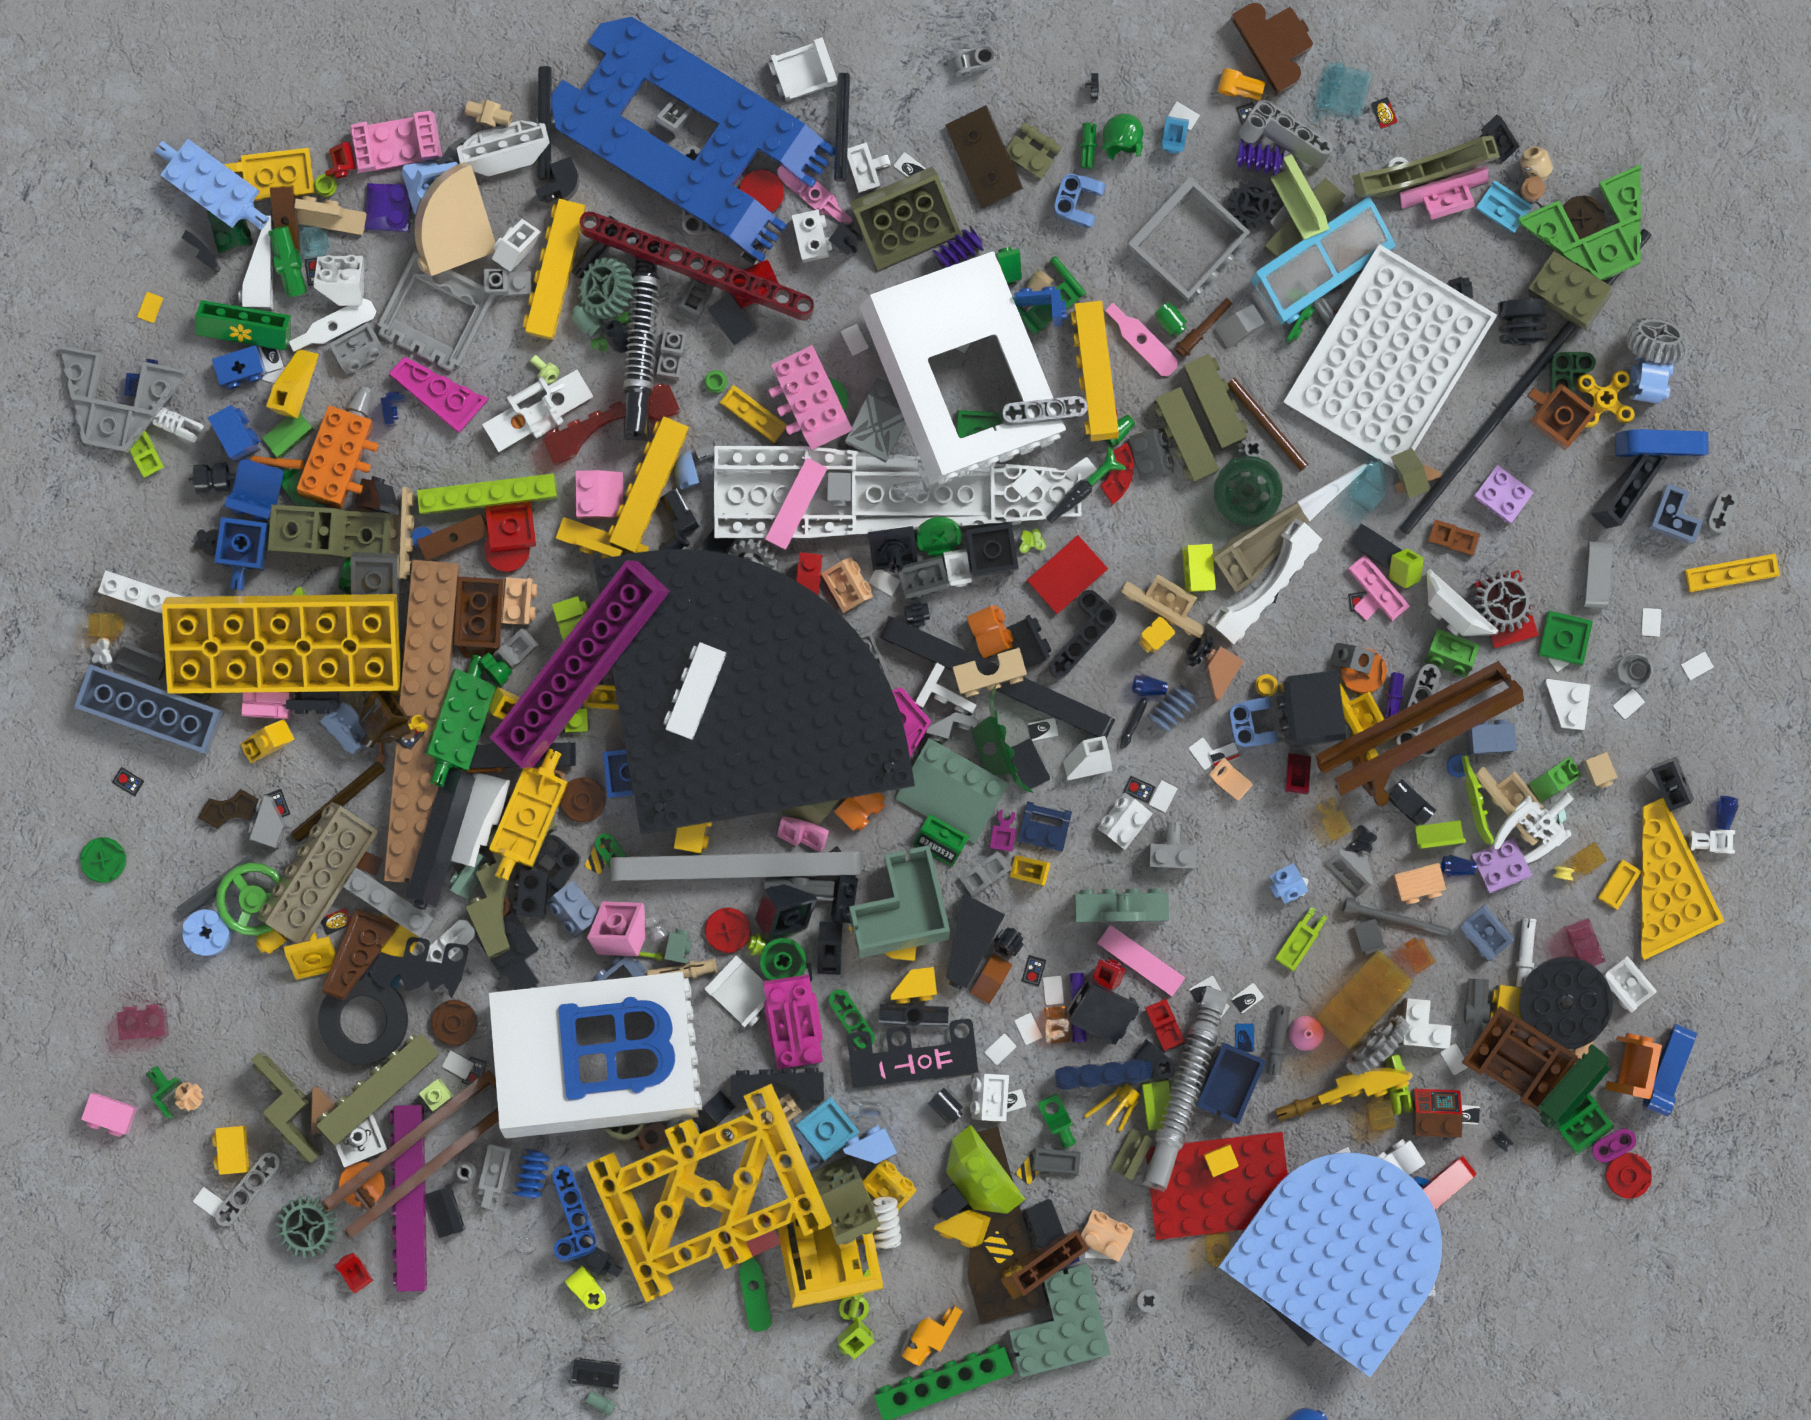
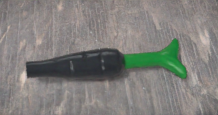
M1107 447L1104 463L1086 480H1079L1075 483L1053 511L1046 516L1050 523H1053L1058 517L1087 498L1092 492V486L1108 471L1126 470L1123 464L1116 461L1111 447Z

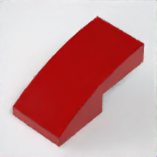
M1167 999L1145 1007L1164 1052L1186 1043Z

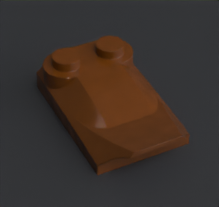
M458 577L454 645L462 652L464 657L471 658L472 655H478L482 658L488 652L493 656L500 648L503 596L505 591L504 579Z

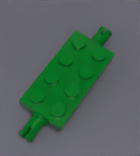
M472 655L467 673L457 668L452 670L424 753L435 760L434 763L436 765L429 781L431 784L436 783L435 786L444 787L448 770L452 767L467 771L473 758L496 689V685L480 678L483 665L479 662L481 656Z

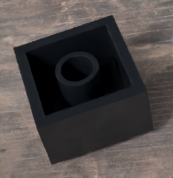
M1012 523L966 530L973 577L1018 571Z

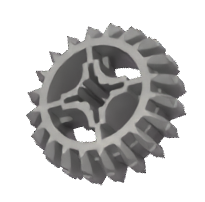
M1643 318L1632 323L1626 337V343L1628 344L1627 348L1632 350L1633 354H1637L1638 358L1646 359V362L1651 361L1654 364L1660 363L1665 365L1667 363L1673 365V363H1679L1680 360H1683L1689 347V339L1687 338L1688 335L1683 333L1684 330L1677 328L1676 324L1672 325L1669 321L1665 322L1661 319Z
M1509 570L1505 572V577H1503L1501 571H1497V579L1490 574L1488 575L1490 583L1484 579L1481 581L1485 589L1481 587L1476 588V591L1482 595L1474 597L1475 601H1481V604L1474 606V609L1482 608L1483 612L1480 614L1486 616L1488 622H1493L1492 625L1497 628V625H1500V632L1503 633L1505 631V626L1508 627L1509 632H1513V624L1520 629L1522 628L1520 620L1528 623L1529 619L1525 615H1534V611L1528 608L1536 606V602H1530L1529 600L1536 597V594H1528V590L1532 589L1533 586L1528 585L1524 587L1523 584L1527 581V578L1524 577L1519 582V573H1515L1513 578H1510L1511 572ZM1505 583L1515 586L1521 595L1510 594ZM1498 584L1497 598L1487 602L1490 589ZM1503 596H1506V598H1509L1510 600L1516 599L1507 604V607H1504V604L1501 605L1500 603L1494 604L1503 599ZM1523 601L1521 612L1516 618L1512 619L1513 605ZM1489 608L1500 609L1503 616H1505V620L1495 617Z

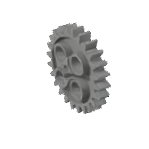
M1396 1015L1395 1017L1392 1016L1388 1021L1386 1019L1382 1025L1378 1024L1376 1029L1367 1033L1361 1042L1357 1043L1358 1046L1352 1050L1353 1053L1346 1060L1347 1068L1354 1075L1358 1076L1361 1073L1364 1074L1367 1070L1370 1071L1373 1066L1377 1067L1380 1061L1388 1058L1399 1047L1398 1044L1404 1041L1403 1037L1410 1030L1408 1022L1401 1015Z

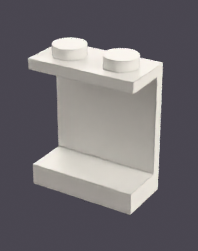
M735 956L705 990L723 1005L741 1025L746 1027L749 1024L752 1027L760 1019L758 1013L764 1008V1001L766 1000L764 983L738 956Z

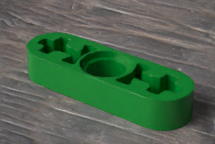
M841 989L833 991L830 994L829 1003L848 1033H852L851 1030L858 1028L864 1023L865 1028L861 1030L870 1033L873 1045L875 1035L848 993ZM837 993L840 996L845 995L846 999L843 1001L846 1007L849 1004L853 1007L846 1010L843 1015L839 1013V1010H843L841 1005L833 1003L835 1000L834 995ZM850 1012L856 1013L859 1017L858 1023L854 1026L848 1025L845 1021L846 1015ZM855 1037L853 1039L855 1044L859 1048L865 1049L867 1045L864 1042L860 1044L858 1041L861 1037Z

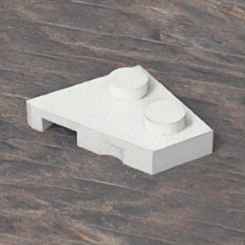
M1545 679V685L1551 696V702L1556 711L1560 728L1584 731L1590 685Z

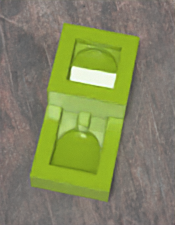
M145 430L130 449L133 459L144 478L164 468L162 460Z

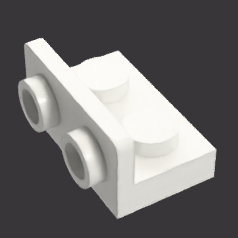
M974 1073L971 1083L973 1096L970 1104L972 1119L1006 1121L1009 1075Z

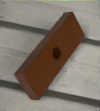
M294 185L270 187L274 228L289 226L294 247L301 254L297 210L294 208ZM283 217L289 219L288 224L283 221Z
M478 514L416 541L424 560L427 561L488 536V531L481 514ZM451 533H454L456 535V540L454 542H451L449 540V535Z

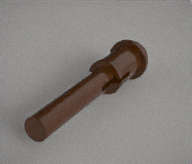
M1225 298L1196 330L1192 329L1181 342L1176 343L1175 351L1183 358L1190 356V351L1203 340L1202 335L1232 305V302Z

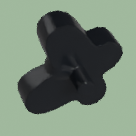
M1091 73V83H1085V88H1091V100H1098V73Z
M200 529L197 532L198 540L194 543V547L196 549H203L207 555L213 556L215 554L213 543L218 539L219 531L210 530L206 532Z
M1359 825L1357 827L1358 839L1350 843V849L1355 852L1363 850L1370 853L1372 851V843L1377 840V835L1369 832L1365 826Z

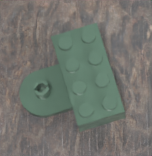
M1163 888L1148 889V893H1140V889H1125L1124 894L1117 893V889H1103L1102 894H1094V889L1079 890V894L1074 895L1075 922L1169 921V893H1163Z

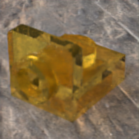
M1592 842L1571 856L1573 869H1575L1577 874L1581 873L1583 876L1588 875L1592 870L1607 861L1595 842Z

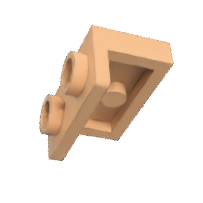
M1092 1210L1080 1235L1088 1247L1119 1262L1131 1240L1134 1230L1127 1224L1108 1217L1103 1212Z

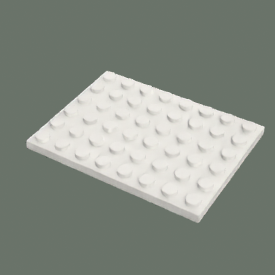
M1379 244L1283 402L1395 469L1390 457L1410 448L1415 451L1497 315Z

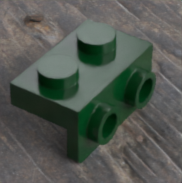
M207 210L218 253H226L240 246H250L253 244L251 231L248 228L246 219L238 220L233 228H231Z

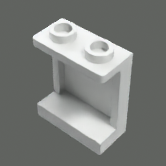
M823 37L814 40V43L777 56L775 54L771 55L772 62L768 64L772 76L777 75L779 83L776 84L779 96H784L786 102L837 85V77Z

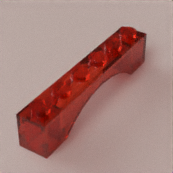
M661 383L652 388V394L648 400L649 418L661 421L663 416L668 418L681 412L669 384L665 386L664 383ZM622 401L616 402L609 406L610 410L603 413L601 410L595 411L588 415L589 419L580 422V419L568 423V428L559 431V428L547 432V437H544L543 441L553 464L556 466L575 458L583 444L599 428L610 422L625 418L626 403L623 404Z

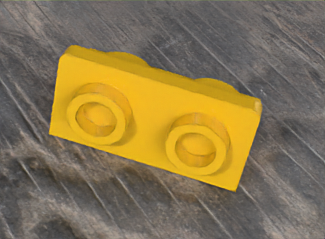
M886 1159L882 1160L863 1180L866 1190L875 1199L880 1197H893L897 1199L898 1204L896 1207L898 1211L917 1191L912 1181L900 1174L895 1165Z

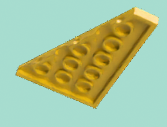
M1662 797L1643 806L1641 958L1646 960L1725 921L1672 812H1669L1664 798Z

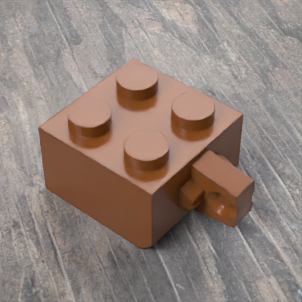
M1559 384L1551 394L1546 391L1543 395L1533 388L1527 395L1536 404L1533 408L1537 411L1529 423L1564 451L1572 444L1597 412L1562 384Z

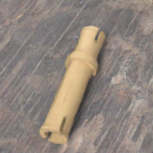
M713 958L699 962L692 960L688 964L647 970V975L683 972L684 978L693 977V979H696L700 975L718 973L716 959Z

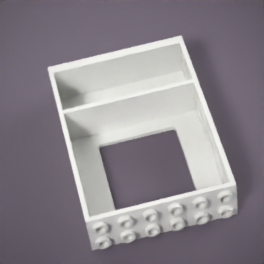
M994 251L871 294L859 305L930 484L936 482L939 485L952 481V478L957 477L958 474L960 478L967 476L978 468L980 470L986 469L999 460L1001 463L1005 462L1019 453L1021 455L1027 454L1038 446H1041V448L1046 447L1061 438L1060 434L1066 430L1062 420L1012 426L1003 423L995 426L996 431L992 427L965 438H959L928 363V358L995 335L1022 402L1053 398ZM1050 404V413L1055 416L1059 415L1056 404ZM1029 406L1027 408V413L1030 417L1036 418L1038 416L1036 407Z

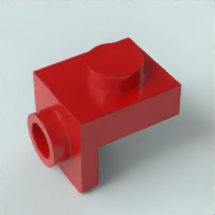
M343 142L329 149L333 168L325 171L326 176H335V179L348 176V172L356 169L350 142Z
M354 1253L343 1256L334 1265L354 1294L374 1281L362 1260Z

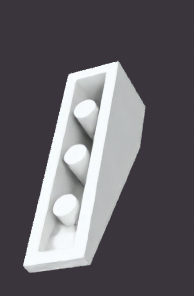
M267 216L269 221L267 224L264 223L265 227L261 229L243 281V289L239 290V304H242V307L257 310H273L274 250L268 233L269 230L274 229V222L271 216Z

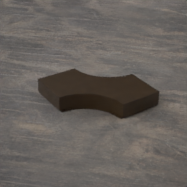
M242 789L227 800L217 801L209 798L198 818L217 829H220L226 821L240 817L251 820L259 799Z

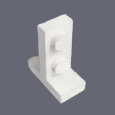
M936 663L915 703L919 707L924 708L931 693H934V699L945 705L948 701L956 705L954 710L966 715L969 712L972 714L977 706L976 704L937 684L945 667Z

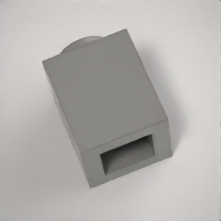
M828 473L827 502H832V506H846V502L851 501V473Z

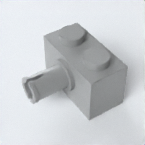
M1167 822L1166 842L1164 844H1149L1148 867L1196 869L1197 846L1182 845L1180 843L1182 822H1175L1174 831L1173 822Z

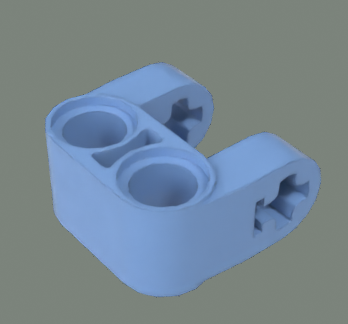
M1076 174L1066 175L1061 182L1054 205L1055 215L1072 224L1092 229L1096 217L1075 209L1080 191L1103 196L1106 184ZM1074 181L1078 187L1074 191H1069L1066 189L1065 183ZM1066 202L1070 205L1071 209L1064 213L1058 209V205Z
M1270 697L1242 702L1230 709L1229 721L1233 740L1237 746L1254 747L1279 742L1277 730L1255 734L1251 712L1272 708ZM1236 708H1241L1245 711L1246 716L1244 720L1239 721L1234 718L1233 712ZM1245 730L1250 734L1248 743L1239 741L1238 734L1240 731Z

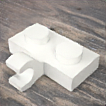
M867 142L848 148L847 157L859 194L881 187L876 169L891 166L888 155L872 160Z

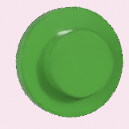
M719 370L710 371L704 380L705 387L712 393L722 392L727 386L725 374Z

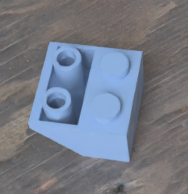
M879 1125L867 1130V1135L861 1139L857 1135L845 1142L847 1146L843 1147L845 1154L875 1164L897 1153L885 1126L880 1128Z

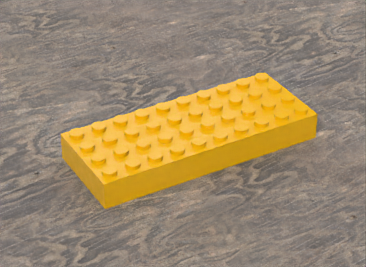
M397 594L166 597L162 603L167 693L398 691L401 685Z

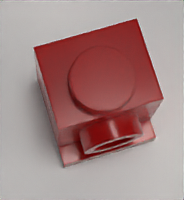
M1100 959L1093 978L1097 980L1099 985L1113 990L1120 986L1126 969L1120 967L1121 964L1115 960L1108 959V961Z

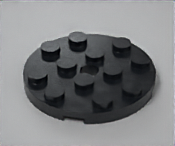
M1555 957L1540 963L1528 974L1519 994V1010L1522 1020L1567 1049L1580 1048L1594 1041L1608 1025L1612 1014L1613 998L1606 978L1592 964L1575 957ZM1564 996L1570 997L1572 1000V1005L1569 1009H1562L1559 1005L1560 999Z

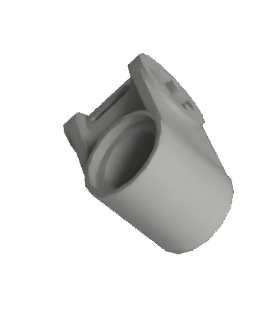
M988 45L962 49L950 54L951 58L955 61L956 77H963L989 69L996 61L995 52ZM988 52L992 57L988 62H982L979 60L981 53ZM961 59L964 60L965 67H963Z

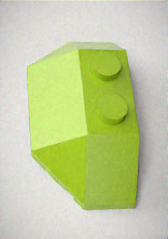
M972 1125L952 1139L946 1173L973 1210L1007 1214L1026 1200Z

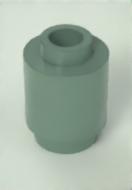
M579 303L570 312L572 314L570 320L586 335L589 334L593 337L604 326V323L601 321L602 318L593 317L590 312L584 311L585 305L581 306Z

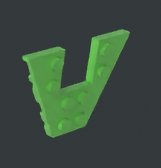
M1641 165L1619 173L1598 184L1617 224L1580 240L1559 200L1518 218L1517 222L1563 257L1602 281L1633 268L1641 263Z

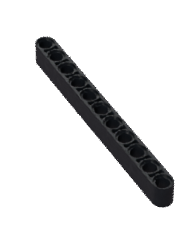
M891 616L887 617L879 634L880 638L929 661L939 663L953 671L952 668L972 661H975L978 671L983 675H993L999 669V665ZM1023 677L1024 681L1011 685L1009 681L1000 683L1001 688L995 690L1096 737L1105 736L1107 739L1115 722L1114 718Z

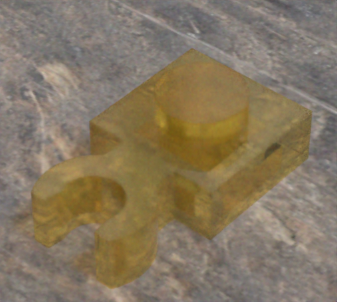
M1329 798V809H1324L1321 803L1317 804L1319 812L1326 816L1325 819L1321 820V823L1330 840L1333 841L1352 831L1343 811L1335 812V802L1332 798Z

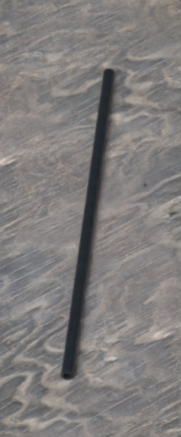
M1644 228L1640 232V250L1652 236ZM1621 273L1603 281L1611 286ZM1569 320L1400 526V530L1409 535L1576 330L1577 325Z

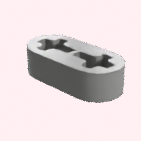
M1724 491L1716 497L1707 521V526L1713 533H1722L1730 525L1738 503L1737 496L1732 491ZM1729 496V501L1732 502V505H1728L1724 511L1722 510L1724 502L1721 501V498ZM1721 513L1723 514L1721 522L1724 523V526H1720L1717 529L1713 519H1718Z

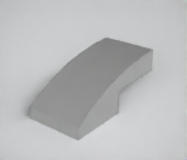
M999 850L962 875L960 880L973 897L1013 868Z

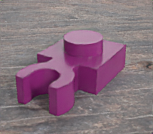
M1000 810L998 813L1000 826L993 825L990 848L1012 852L1016 829L1010 828V824L1015 820V812L1011 813L1009 820H1004L1002 818L1003 810Z

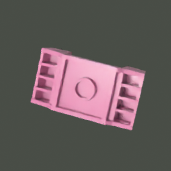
M431 111L414 113V117L368 125L367 122L350 125L349 129L357 173L392 169L442 158L435 113Z

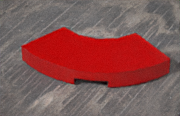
M1128 443L1113 450L1116 461L1123 464L1126 470H1110L1107 480L1100 485L1111 505L1115 504L1126 493L1133 477L1134 460Z

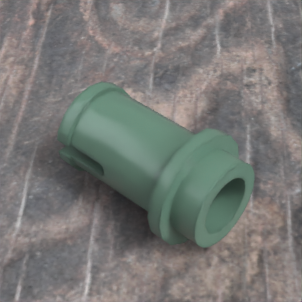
M594 1390L590 1392L585 1401L586 1404L603 1412L602 1415L604 1416L605 1414L610 1416L616 1406L613 1399L608 1400L594 1392Z

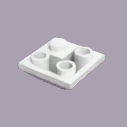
M327 255L317 257L314 288L339 306L362 305L364 295L363 256Z

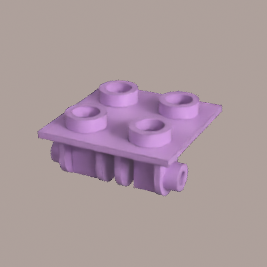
M1497 465L1475 493L1474 497L1477 498V502H1481L1484 506L1487 505V510L1491 508L1493 514L1497 513L1504 520L1503 522L1507 521L1511 524L1534 492Z
M1514 837L1504 841L1499 849L1491 846L1472 854L1485 882L1486 891L1489 893L1532 877V873Z

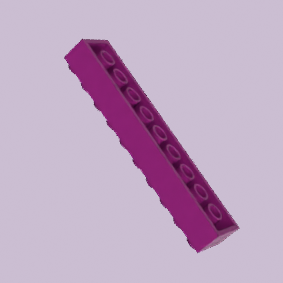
M625 561L493 732L490 739L521 768L534 767L670 590L638 561Z

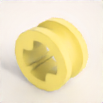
M1554 866L1556 873L1553 874V878L1573 881L1571 874L1575 869Z

